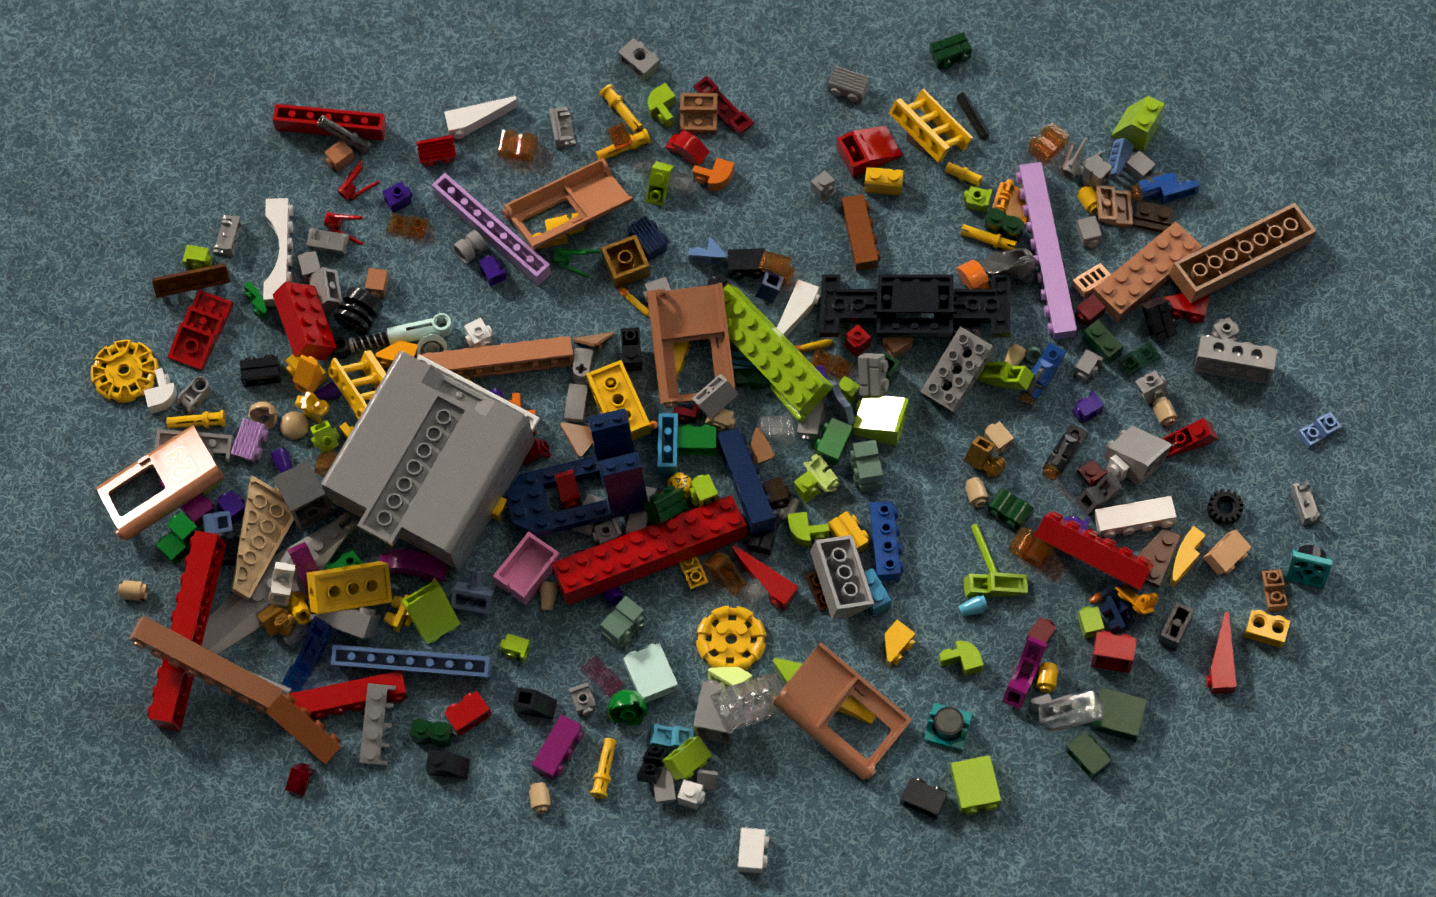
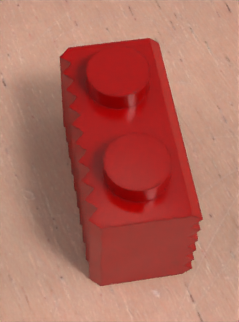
M453 135L416 141L420 164L424 163L425 167L436 165L435 161L442 160L443 163H449L454 161L453 158H457Z

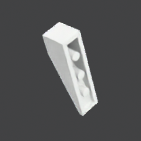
M516 96L445 111L449 135H453L455 139H461L465 135L518 107Z
M798 279L777 326V329L786 338L812 311L814 305L819 304L821 295L819 294L818 286Z

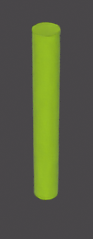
M973 524L971 529L989 572L998 573L978 524Z

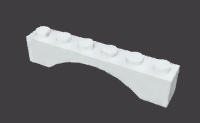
M288 198L266 199L265 216L268 224L273 228L279 239L278 260L272 273L264 282L263 300L266 307L276 306L272 294L284 282H292V272H289V266H292L293 261L292 255H289V249H293V240L290 238V233H293V222H290V216L294 215V210Z

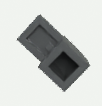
M1108 473L1096 486L1085 489L1076 501L1086 515L1095 513V509H1101L1117 498L1116 494L1122 486L1112 473Z

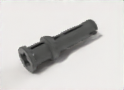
M323 115L319 118L317 126L342 139L349 147L352 146L359 150L360 154H365L371 144L369 139H363L358 136L357 132H350Z

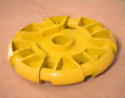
M119 340L113 342L114 344L109 347L105 346L98 352L94 358L95 363L91 366L90 376L92 384L96 386L95 390L102 397L109 401L111 399L116 400L117 403H128L136 401L135 398L141 395L142 397L145 396L144 390L153 388L156 377L155 370L159 369L157 359L153 357L154 353L143 343H134L132 340ZM130 349L134 350L133 355L128 353ZM142 359H146V360H147V361L144 362V363L141 362ZM102 364H107L106 368L101 367ZM122 367L129 368V371L127 373H119ZM143 373L148 374V377L143 378ZM107 378L108 381L102 383V380ZM137 385L138 389L131 392L130 388ZM115 388L119 390L118 393L113 392Z
M723 606L711 611V614L708 617H704L699 624L696 633L698 635L696 647L701 658L705 659L712 668L739 667L747 670L752 667L755 661L758 662L762 657L766 647L764 641L767 636L763 623L760 619L757 620L754 617L753 612L737 606V608ZM729 615L736 616V621L728 620ZM717 620L719 623L715 628L712 623ZM746 622H749L752 625L749 629L745 624ZM734 635L737 641L734 644H728L725 640L726 637ZM706 636H712V641H706ZM751 638H757V642L751 643ZM714 650L718 653L715 657L710 654ZM746 651L750 654L748 658L742 656ZM726 659H734V663H726Z

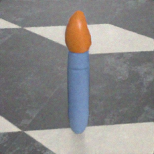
M1119 580L1102 591L1095 593L1089 602H1100L1102 598L1117 591L1116 587L1127 585V583Z

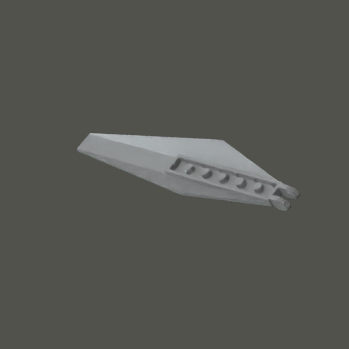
M345 512L337 518L336 522H331L274 555L249 600L233 593L209 617L202 647L218 655L262 627L256 615L272 605L268 602L275 563L285 562L294 565L287 551L288 549L305 542L318 570L321 571L328 565L342 542L357 527L358 523L351 521L342 529L341 526L350 518V514ZM295 568L291 593L297 591L307 595Z

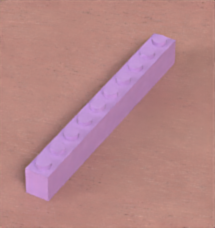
M1042 163L1019 165V171L1016 172L1017 184L1020 183L1022 188L1019 189L1020 199L1024 200L1025 203L1023 205V215L1028 217L1026 229L1027 233H1031L1032 239L1029 240L1030 248L1035 252L1034 259L1039 271L1036 273L1037 282L1042 285L1040 296L1041 300H1045L1046 304L1044 306L1045 318H1049V323H1047L1048 334H1052L1053 340L1076 337L1077 328Z

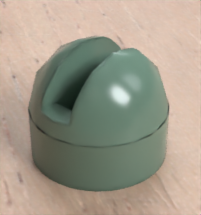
M1031 346L1026 350V359L1029 362L1036 363L1041 358V351L1038 347Z

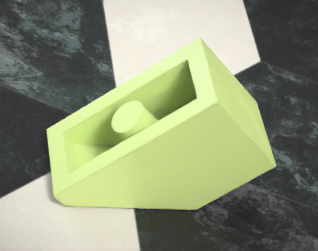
M739 667L708 669V681L714 680L722 684L725 695L736 702L753 691V675Z

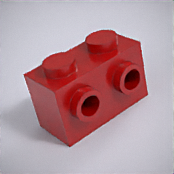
M478 691L468 693L463 697L462 701L457 704H451L444 712L446 720L458 737L492 716L489 707Z

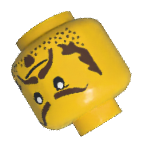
M678 472L667 480V487L682 488L685 499L688 501L691 496L689 489H691L692 480L689 476L684 475V473Z

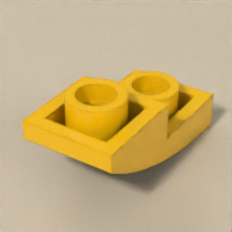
M697 556L679 563L690 590L709 583Z

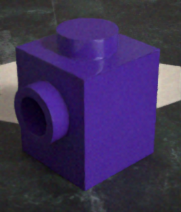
M402 181L382 191L384 200L392 213L412 204L411 197L413 194L408 186H404Z
M231 490L228 493H223L216 500L220 512L230 511L232 525L244 516L245 501L240 494L236 495Z

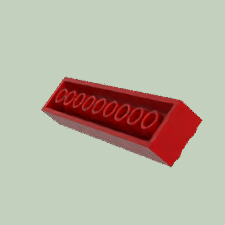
M732 495L679 514L662 524L647 526L552 562L553 576L568 606L611 588L744 539L747 536V525Z
M195 531L189 543L190 553L185 558L186 569L185 573L181 575V589L176 595L177 605L171 615L172 625L170 630L202 646L226 544L218 534ZM162 658V666L157 671V686H154L152 691L153 702L148 707L147 716L157 728L181 732L194 677L188 675L185 672L186 670L181 667L176 668L169 665L168 660Z

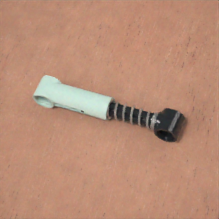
M439 313L433 318L389 327L384 333L378 332L375 335L372 333L371 336L365 335V337L359 336L357 339H348L345 336L338 335L334 337L336 347H345L341 350L336 348L332 353L337 359H345L356 350L360 351L363 348L366 350L368 347H379L382 344L386 345V343L392 345L398 341L409 343L421 340V338L429 334L446 337L452 332L451 319L447 314ZM440 324H446L445 327H438Z

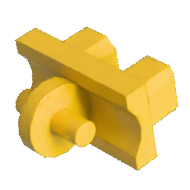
M306 391L305 396L298 395L295 401V406L303 410V415L310 417L316 423H321L320 416L327 414L329 410V404L325 400H319L312 391Z
M407 594L404 597L394 596L391 606L399 610L397 614L387 612L384 618L385 624L392 627L393 631L398 633L403 623L409 627L412 622L401 601L409 596Z

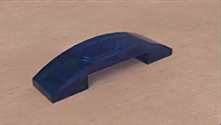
M314 616L306 632L308 636L294 665L289 667L282 684L295 692H299L323 654L332 625Z

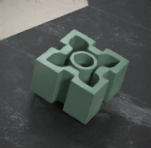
M876 440L853 443V450L850 451L849 461L851 470L854 472V486L859 488V493L882 489L883 472Z
M627 596L615 607L616 609L613 613H610L600 624L602 638L619 651L623 647L625 649L628 648L633 641L631 637L636 633L640 634L645 628L644 610Z

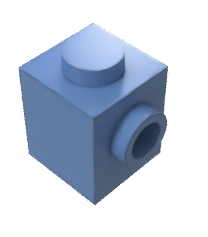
M230 511L202 515L205 532L223 536L224 532L233 530Z

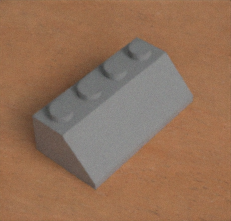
M848 535L816 540L810 553L831 619L848 618L873 606L874 601L853 536Z

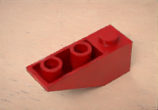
M1183 293L1163 297L1171 302L1173 307L1171 315L1175 319H1181L1182 317L1189 319L1191 323L1195 324L1204 322L1210 299L1209 295L1192 303L1188 301Z
M1205 418L1162 438L1172 444L1166 458L1204 447L1218 440L1212 423Z

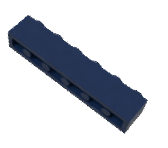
M739 428L716 433L718 449L752 534L774 529L775 520H777L776 511L770 507L771 500L769 494L764 492L765 485L763 479L758 477L759 470L757 464L752 462V452L746 447L745 435L740 433Z

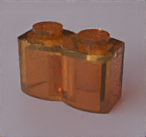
M1054 122L1050 125L1046 124L1040 131L1041 134L1037 137L1034 136L1028 143V152L1044 165L1069 142L1070 135Z
M512 129L504 130L501 132L497 148L498 156L534 162L538 147V137L528 132L519 134Z
M1021 527L1010 543L1008 550L1042 570L1054 552L1055 547L1034 537L1036 532L1031 528Z

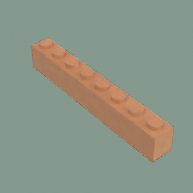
M570 336L420 354L465 379L573 366V350Z
M146 616L138 620L129 638L135 647L151 651L150 654L152 656L168 660L169 665L185 669L188 675L192 677L198 676L203 679L205 684L221 688L220 691L222 693L238 697L237 700L239 702L255 706V710L265 714L267 709L283 691V689Z

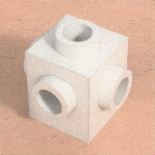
M481 317L464 326L467 335L465 339L469 347L490 346L493 343L491 336L494 334L489 325L485 326Z

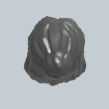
M1028 249L997 250L982 262V268L985 273L1010 274L1011 279H1018L1027 284L1035 280L1034 270L1036 263L1033 254Z

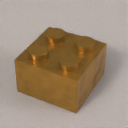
M636 235L601 247L603 261L615 288L650 276L649 263Z

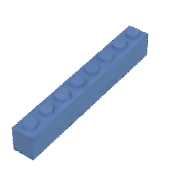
M336 644L332 646L331 665L490 677L492 657Z

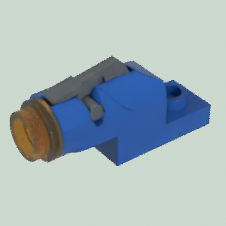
M1157 172L1135 183L1134 186L1130 187L1135 201H1143L1160 196L1164 204L1197 194L1200 185L1197 179L1193 181L1186 180L1179 184L1174 173L1163 175Z
M1049 342L1042 357L1038 359L1032 369L1035 375L1028 389L1020 390V400L1031 406L1038 400L1067 352Z

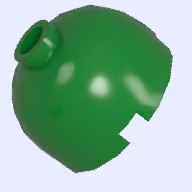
M624 689L617 692L608 703V718L615 725L616 722H628L625 726L638 725L643 722L645 716L646 718L648 716L645 699L640 693L633 690Z

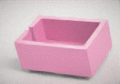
M528 532L493 575L494 583L508 594L511 591V595L526 605L540 586H542V582H545L552 573L551 563L561 559L560 553Z

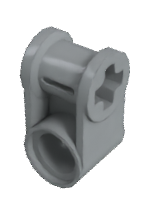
M575 347L573 356V380L575 383L582 385L587 383L586 373L591 372L594 349Z
M196 377L178 394L176 402L185 406L190 414L194 413L212 392L208 380L205 377ZM200 386H206L203 390H198Z

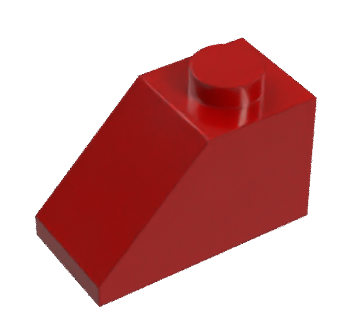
M573 469L555 474L556 488L562 508L578 507L581 504V499Z

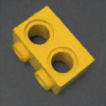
M1252 610L1244 637L1283 648L1290 621L1286 620L1283 616H1271L1262 610ZM1259 622L1263 627L1257 628L1253 623ZM1272 628H1279L1282 632L1275 633Z

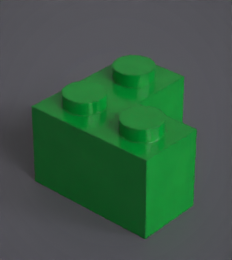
M182 512L174 515L169 520L167 526L170 532L162 536L156 544L159 552L174 566L190 552V539L194 536L195 531H199L197 526Z

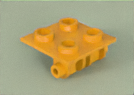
M1007 179L1004 183L1000 182L992 208L1000 209L1008 216L1018 217L1026 224L1028 217L1023 215V205L1025 203L1024 200L1020 199L1019 189L1022 188L1015 187L1014 181Z
M1128 585L1115 588L1119 592L1118 595L1123 600L1130 601L1133 604V609L1139 614H1149L1156 611L1153 609L1154 605L1158 602V595L1156 593L1139 596Z

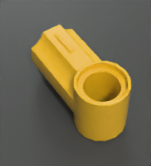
M295 591L291 593L287 611L294 616L298 624L305 625L311 621L309 618L312 615L307 605L309 597L305 593Z

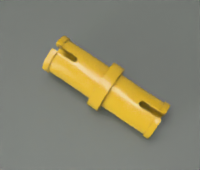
M948 162L946 165L945 173L959 178L962 182L967 181L977 187L980 186L983 179L982 175L969 171L967 167L962 168L951 162Z

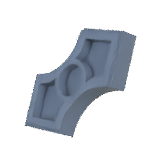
M828 380L834 387L826 396L836 408L840 421L849 425L855 423L852 406L843 396L839 384Z

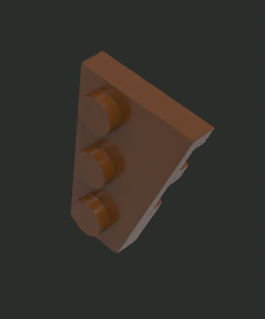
M1162 528L1137 555L1138 557L1142 555L1149 558L1151 564L1154 565L1146 580L1147 583L1160 587L1181 535Z

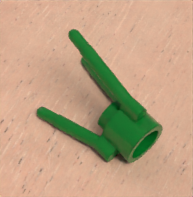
M556 248L554 263H559V268H565L590 278L589 274L568 266L566 263H570L572 255L600 253L601 250Z

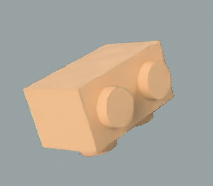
M1237 530L1227 533L1203 558L1217 575L1222 573L1228 574L1235 568L1234 564L1237 561L1240 562L1247 557V551L1251 546Z

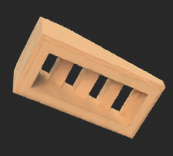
M1100 263L1072 280V286L1085 298L1111 274ZM1100 270L1105 277H1102L1097 271ZM1092 274H1094L1099 280L1097 281V280L1092 276Z

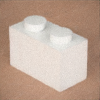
M741 828L738 872L762 874L763 868H767L768 856H764V848L769 847V836H765V829Z

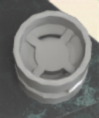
M476 230L468 233L465 236V240L461 238L453 244L456 254L465 264L475 259L476 254L480 255L488 249L485 240Z

